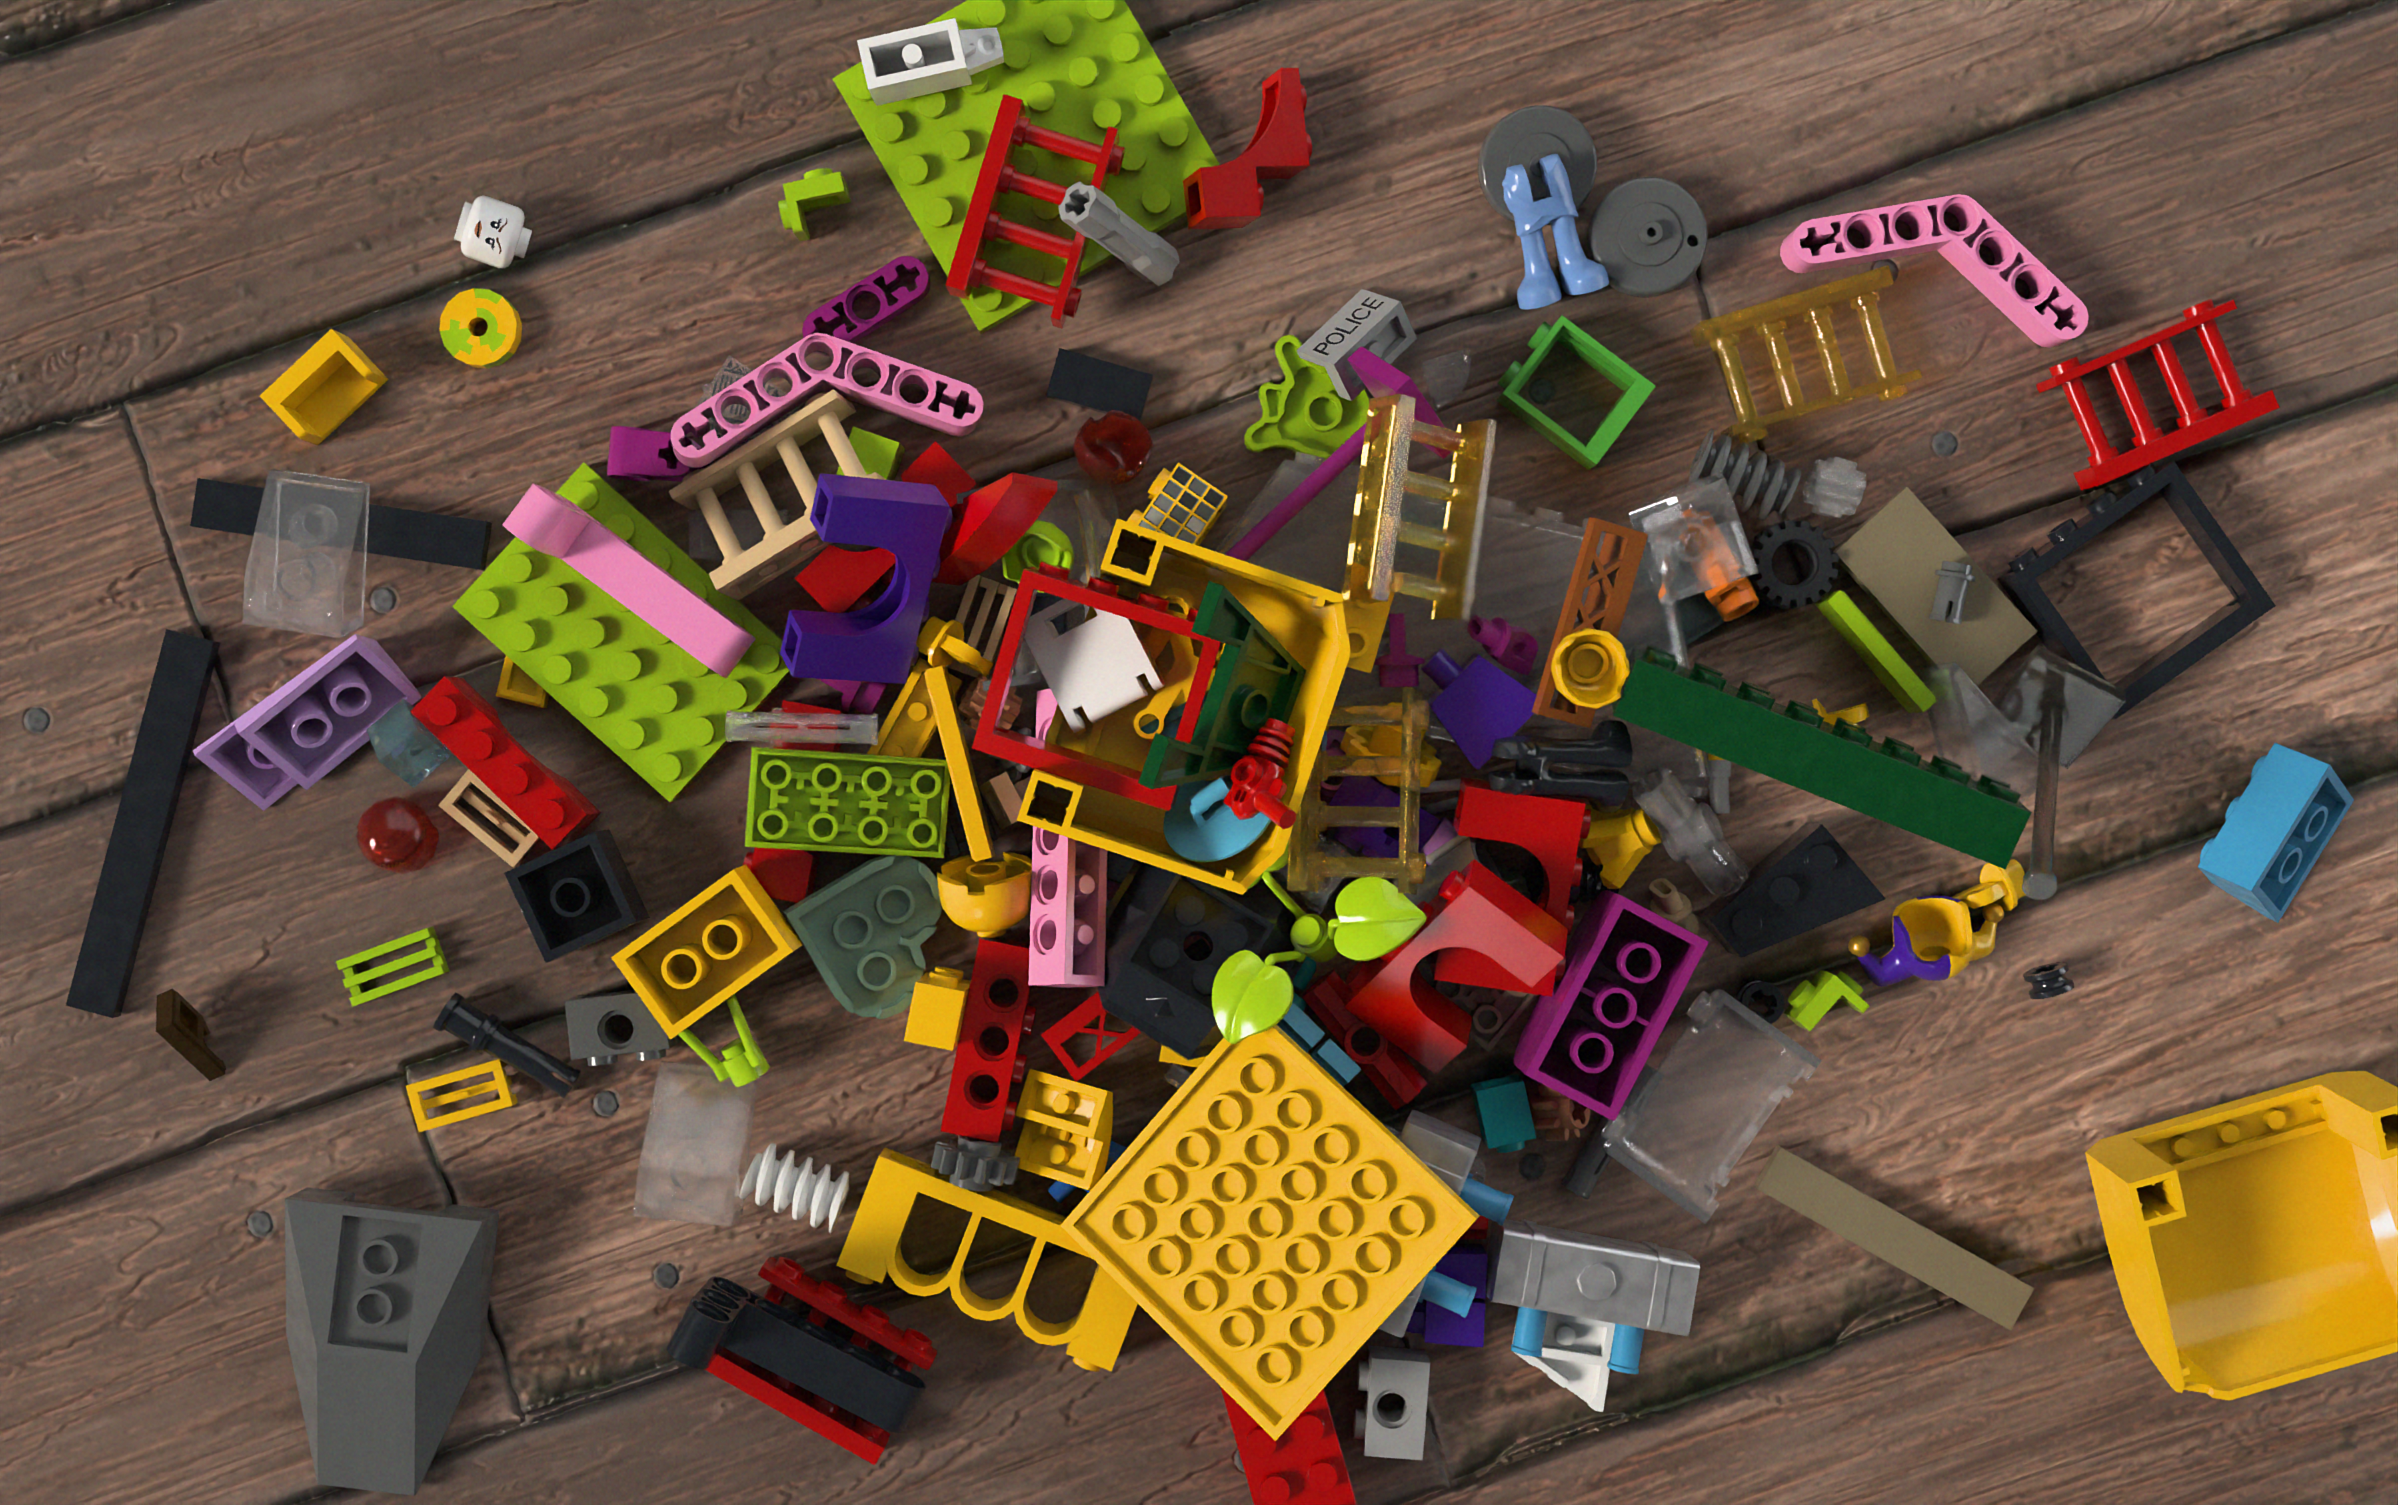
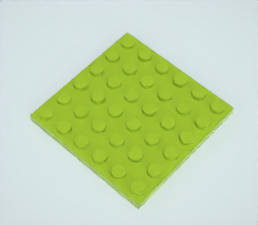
M966 0L927 24L956 18L959 30L997 28L1004 53V62L970 75L971 85L876 106L868 90L862 61L832 78L947 277L1003 94L1023 100L1026 112L1025 117L1031 118V124L1103 146L1108 126L1118 129L1119 146L1125 147V154L1118 176L1109 175L1104 194L1115 202L1117 208L1152 233L1159 232L1187 215L1183 180L1200 167L1220 165L1125 0ZM1026 143L1023 148L1015 147L1011 164L1017 167L1016 171L1067 187H1071L1079 181L1084 185L1090 186L1097 166ZM1010 191L1009 195L1001 193L996 212L1002 213V219L1074 240L1076 230L1062 221L1059 205L1014 191ZM996 238L995 242L987 240L982 259L988 261V266L1055 287H1060L1068 259ZM1090 238L1079 277L1116 256ZM984 285L980 289L973 288L969 300L960 298L980 334L985 333L1036 303V301Z

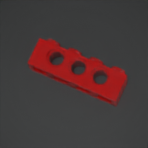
M999 937L979 938L941 1132L998 1143L1003 1130L1012 1131L1018 1102L1009 1101L1012 1083H1022L1027 1060L1026 1054L1019 1053L1022 1034L1031 1036L1037 1007L1028 1005L1032 987L1041 988V986L1028 985L1030 946L1028 943ZM1006 978L1013 981L1018 988L1017 1000L1012 1003L998 1001L992 992V986L996 980ZM993 1026L1002 1028L1008 1035V1046L999 1051L988 1048L983 1041V1031L986 1028ZM979 1075L992 1076L998 1083L999 1093L991 1098L979 1096L973 1087L974 1078Z

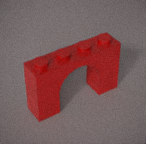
M1461 777L1453 824L1457 835L1516 844L1535 855L1540 861L1543 871V886L1536 905L1568 928L1567 935H1570L1574 920V906L1568 905L1571 886L1578 887L1580 884L1583 861L1582 858L1577 857L1580 838L1587 839L1591 824V810L1585 809L1586 803L1582 798L1505 794L1490 789L1489 781ZM1447 947L1433 951L1430 969L1433 979L1438 981L1552 997L1554 982H1559L1564 976L1566 956L1532 988L1489 956L1464 947Z
M1475 859L1461 872L1453 870L1441 883L1438 894L1429 903L1421 901L1417 905L1425 913L1427 920L1408 941L1384 956L1370 960L1367 963L1360 961L1351 970L1345 982L1349 988L1344 1008L1435 1074L1439 1073L1467 1047L1472 1016L1425 981L1417 966V963L1423 957L1433 951L1447 947L1473 949L1492 958L1531 988L1565 958L1568 928Z

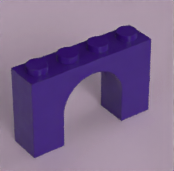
M820 473L810 521L822 541L884 548L895 554V572L889 587L883 595L863 609L849 613L789 610L780 654L792 677L906 684L910 666H914L918 658L919 648L916 645L921 623H924L928 618V593L932 579H935L939 574L941 563L939 549L943 534H947L951 526V507L935 485Z

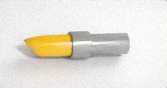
M1708 753L1706 777H1709L1710 814L1730 813L1729 777H1731V762Z

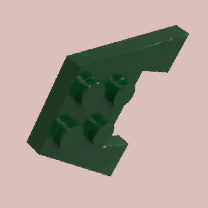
M1212 581L1208 582L1191 632L1226 644L1191 743L1155 733L1138 781L1139 784L1150 789L1231 775L1232 768L1236 762L1242 759L1243 756L1251 755L1246 748L1249 744L1253 743V739L1256 736L1260 735L1259 728L1265 726L1267 719L1272 718L1288 724L1306 670L1225 586Z

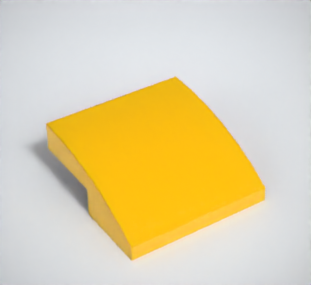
M1029 1069L1015 1116L1025 1118L1014 1155L1020 1158L1018 1168L1090 1191L1105 1174L1113 1125V1092Z

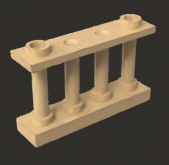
M834 389L830 392L820 393L811 397L801 410L707 468L690 472L683 478L681 484L669 491L672 499L693 511L700 508L725 558L722 561V566L709 573L717 591L738 601L833 543L823 542L810 521L817 483L799 449L801 445L823 432L845 476L887 480L877 472L866 474L840 423V421L855 413L856 410L851 402ZM780 458L783 459L807 507L804 512L805 515L789 525L783 524L758 474L759 471ZM740 483L766 533L763 536V541L748 550H742L717 498Z

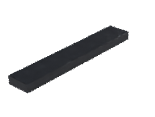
M197 478L190 526L485 571L492 523Z

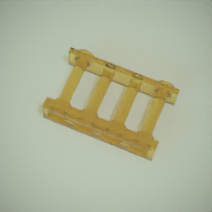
M1889 265L1704 320L1690 330L1695 349L1710 345L1712 352L1718 351L1739 421L1738 424L1731 425L1721 431V435L1727 434L1731 439L1738 437L1740 443L1744 442L1747 444L1768 437V427L1877 395L1879 402L1882 403L1909 394L1907 385L1922 379L1920 369L1898 375L1877 307V302L1881 301L1879 293L1894 284ZM1849 302L1851 309H1857L1878 378L1877 382L1851 389L1830 316L1834 315L1832 307ZM1799 317L1804 318L1805 324L1811 323L1832 393L1831 396L1807 403L1804 402L1783 332L1788 329L1786 321ZM1756 330L1758 337H1764L1785 406L1784 410L1761 417L1757 415L1737 348V344L1741 343L1739 335Z
M1395 394L1371 398L1369 400L1342 593L1343 600L1355 603L1388 602L1389 591L1432 600L1431 620H1470L1471 606L1475 598L1474 584L1491 460L1495 451L1494 438L1497 421L1484 419L1458 423L1457 431L1415 420L1416 398ZM1410 440L1454 452L1450 481L1407 469ZM1403 490L1447 501L1443 531L1400 520ZM1396 541L1440 551L1437 579L1431 580L1393 571Z
M1403 687L1402 706H1333L1325 731L1329 730V726H1402L1401 756H1328L1327 751H1322L1321 741L1297 818L1289 837L1288 891L1318 893V883L1324 882L1325 877L1398 878V893L1406 895H1417L1418 884L1425 883L1426 857L1424 853H1418L1421 731H1428L1430 713L1428 701L1422 700V693L1415 688ZM1328 776H1401L1400 807L1327 806L1325 801H1321V781H1327ZM1327 826L1400 827L1399 858L1326 857L1325 852H1319L1320 831H1326Z

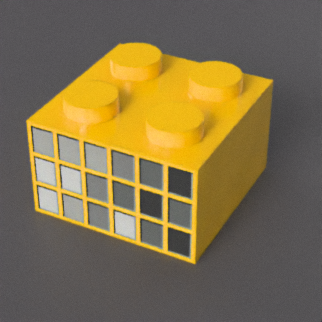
M1178 462L1172 472L1163 468L1148 490L1150 494L1148 498L1152 501L1145 512L1142 513L1135 509L1126 522L1200 546L1226 508L1228 496Z

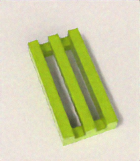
M433 926L336 961L338 970H343L345 979H343L346 989L349 988L352 997L349 998L352 1007L450 972ZM423 940L426 942L427 949L359 974L356 970L355 965ZM429 958L433 961L434 967L367 992L363 989V982Z

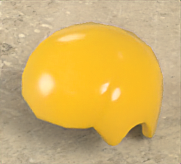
M1583 628L1564 637L1557 646L1551 662V672L1556 689L1571 703L1598 709L1621 698L1623 685L1630 674V665L1622 643L1607 631Z

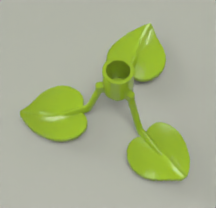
M1289 837L1284 854L1271 867L1269 866L1247 889L1255 886L1262 878L1266 885L1293 913L1297 920L1291 928L1290 938L1295 949L1294 951L1272 953L1266 957L1264 962L1252 951L1242 950L1230 956L1222 964L1215 976L1212 987L1213 1013L1222 1035L1229 1043L1234 1045L1247 1037L1269 1030L1278 1024L1288 1013L1294 997L1293 984L1288 973L1280 967L1273 966L1274 964L1291 960L1303 962L1306 956L1316 962H1326L1334 958L1338 952L1355 961H1368L1379 958L1408 941L1427 920L1425 913L1415 906L1394 884L1379 877L1367 876L1352 881L1339 893L1335 902L1338 918L1327 922L1318 915L1306 914L1275 881L1270 873L1283 868L1290 861L1292 844Z

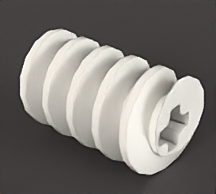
M771 1143L762 1154L757 1153L745 1176L739 1198H747L756 1189L755 1203L758 1206H763L774 1196V1211L779 1214L792 1203V1218L797 1221L808 1210H811L810 1224L815 1228L829 1217V1233L831 1234L849 1192V1172L844 1171L835 1182L830 1181L831 1165L826 1164L817 1175L812 1174L813 1158L807 1157L797 1168L794 1166L795 1151L789 1150L779 1161L776 1159L775 1143Z

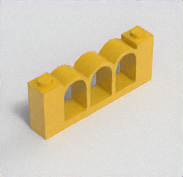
M886 1147L882 1150L836 1265L846 1269L845 1274L847 1277L863 1284H873V1281L883 1283L885 1277L889 1274L899 1288L909 1294L924 1297L939 1294L950 1286L953 1300L960 1310L970 1317L984 1321H993L1005 1318L1014 1311L1016 1323L1030 1339L1039 1344L1050 1346L1068 1343L1066 1354L1074 1357L1073 1362L1079 1367L1093 1372H1099L1101 1368L1112 1372L1138 1303L1099 1264L1080 1310L1067 1322L1058 1324L1044 1322L1036 1317L1028 1306L1027 1289L1046 1241L1093 1259L1060 1226L1067 1217L993 1188L992 1191H973L960 1188L949 1182L951 1175L940 1174L939 1170L931 1168L930 1164ZM919 1192L972 1212L952 1265L942 1273L930 1276L918 1274L909 1268L903 1260L900 1248L904 1230ZM982 1217L1036 1237L1017 1286L1007 1296L994 1300L981 1298L973 1293L966 1284L963 1273L966 1257Z

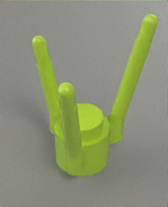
M734 994L726 1002L740 1037L721 1049L724 1056L721 1061L688 1028L678 1035L712 1068L719 1082L730 1077L735 1087H740L762 1076L769 1070L770 1066L759 1046L753 1040L737 997Z

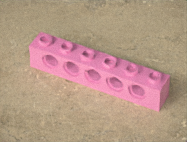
M1051 689L1037 691L1035 738L1043 741L1046 740L1058 704ZM1033 826L1028 985L1066 988L1104 986L1108 850Z

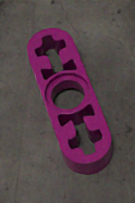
M901 256L892 260L810 313L803 323V338L810 334L819 333L817 325L822 321H825L829 326L841 321L842 318L836 311L844 307L845 314L857 328L849 332L848 327L844 323L833 331V336L853 344L926 297L931 286L930 275L926 267L920 260L912 256ZM906 268L910 274L918 271L920 275L915 279L918 287L909 292L903 286L892 292L893 297L898 302L890 306L887 296L877 284L885 280L886 286L890 289L901 281L898 275L901 270ZM871 293L879 298L880 310L871 319H860L854 313V302L860 295ZM814 351V352H816L817 354H820V355H823V356H829V355L826 354L825 352H822V351Z

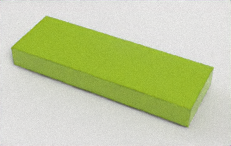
M1843 590L1826 593L1815 603V606L1908 713H1924L1936 702V697Z

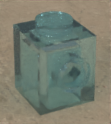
M403 698L366 731L379 762L414 788L445 762L451 754L448 748L410 712L414 706Z

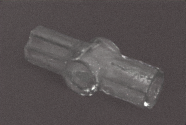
M1656 767L1644 773L1640 781L1632 787L1633 798L1658 827L1661 841L1671 858L1678 863L1685 860L1712 895L1720 894L1723 897H1727L1739 891L1742 883L1749 878L1748 867L1724 838L1723 829L1713 810L1704 802L1697 804L1669 768L1663 770Z

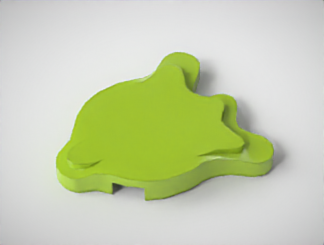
M1285 335L1277 341L1275 346V355L1285 375V381L1281 384L1266 382L1259 388L1258 397L1262 408V417L1247 429L1244 435V444L1253 453H1261L1273 448H1284L1293 451L1302 458L1324 462L1377 412L1374 410L1371 401H1369L1365 389L1352 401L1339 397L1325 367L1301 359L1296 350L1302 346V343L1294 335ZM1386 432L1382 434L1371 446L1380 443L1381 440L1384 438Z

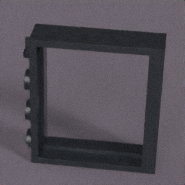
M2175 462L2156 467L2151 463L2138 471L2132 472L2126 477V481L2129 483L2127 487L2117 494L2110 490L2091 501L2086 506L2090 512L2076 523L2071 518L2053 528L2046 534L2050 540L2037 551L2031 546L2015 555L2016 558L2008 563L2011 569L1997 578L2022 615L2037 630V636L2097 720L2119 718L2276 606ZM2159 491L2235 599L2110 686L2035 578Z

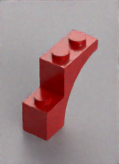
M1280 68L1262 82L1263 96L1259 122L1251 141L1238 158L1221 165L1200 167L1183 180L1188 230L1245 227L1261 216L1264 193L1262 185L1257 182V179H1291L1310 166L1312 141L1310 135L1306 133L1304 119L1307 95L1305 87L1300 83L1299 68Z

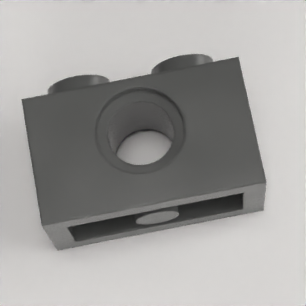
M634 989L579 995L565 1001L571 1060L587 1058L588 1066H598L618 1062V1054L636 1053V1060L638 1061L666 1057V1049H670L680 1043L679 1035L670 1040ZM618 1014L628 1017L633 1024V1034L630 1039L620 1037L614 1030V1019Z

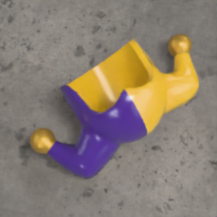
M1930 895L1916 897L1901 903L1893 912L1892 931L1894 944L1890 951L1881 957H1877L1869 950V940L1861 935L1850 939L1848 949L1858 957L1864 973L1877 986H1888L1913 975L1928 981L1947 980L1963 971L1970 961L1981 959L1993 951L1997 923L2003 919L2004 910L1996 903L1985 905L1982 909L1984 919L1979 927L1972 931L1970 912L1967 904L1963 901L1948 896Z

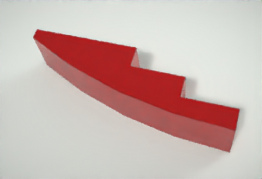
M1012 472L963 498V518L952 523L948 533L943 534L939 549L940 570L938 576L932 579L931 582L960 586L988 569L1006 554L1034 524L1058 491V481Z

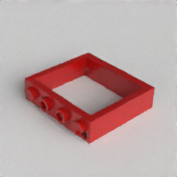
M1041 561L1039 568L1029 567L1023 569L972 749L1170 811L1176 803L1181 784L1150 789L1138 783L1141 771L998 726L1036 594L1039 590L1204 642L1175 737L1191 743L1224 643L1191 632L1199 610L1197 608L1190 607L1188 615L1168 609L1170 601L1160 596L1140 592L1138 599L1118 593L1119 584L1098 577L1090 576L1088 584L1068 578L1070 569L1060 565L1055 566Z

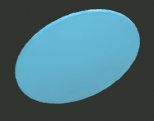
M1231 775L1224 778L1220 777L1214 782L1201 780L1184 783L1180 787L1175 805L1170 811L1166 810L1163 827L1165 838L1176 854L1194 862H1214L1229 858L1249 847L1263 834L1271 820L1261 812L1247 820H1239L1234 815L1232 808L1223 802L1233 785Z

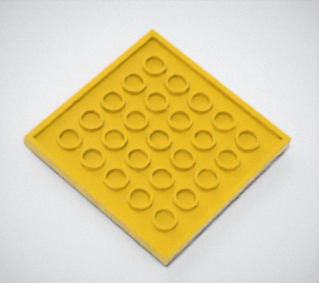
M1276 1024L1269 1030L1247 1037L1234 1045L1223 1038L1060 1226L1276 1441L1480 1215Z

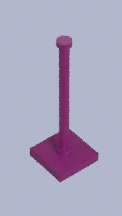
M1360 346L1347 361L1378 402L1379 411L1224 555L1246 562L1392 425L1442 459H1445L1458 445L1413 380Z

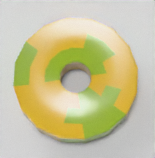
M472 288L459 292L446 304L440 317L439 332L444 346L454 358L475 368L489 369L505 363L515 354L521 342L522 323L518 311L509 300L489 289ZM480 321H486L488 325L486 333L482 336H476L474 332L476 324Z

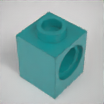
M1517 1074L1470 1084L1482 1141L1488 1149L1496 1147L1498 1153L1513 1152L1523 1149L1526 1140L1536 1138L1525 1084Z

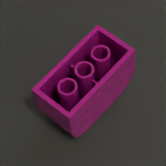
M1608 890L1602 891L1585 912L1566 947L1564 976L1559 982H1554L1552 997L1541 995L1518 1041L1514 1054V1065L1530 1078L1615 1121L1709 941L1620 894Z

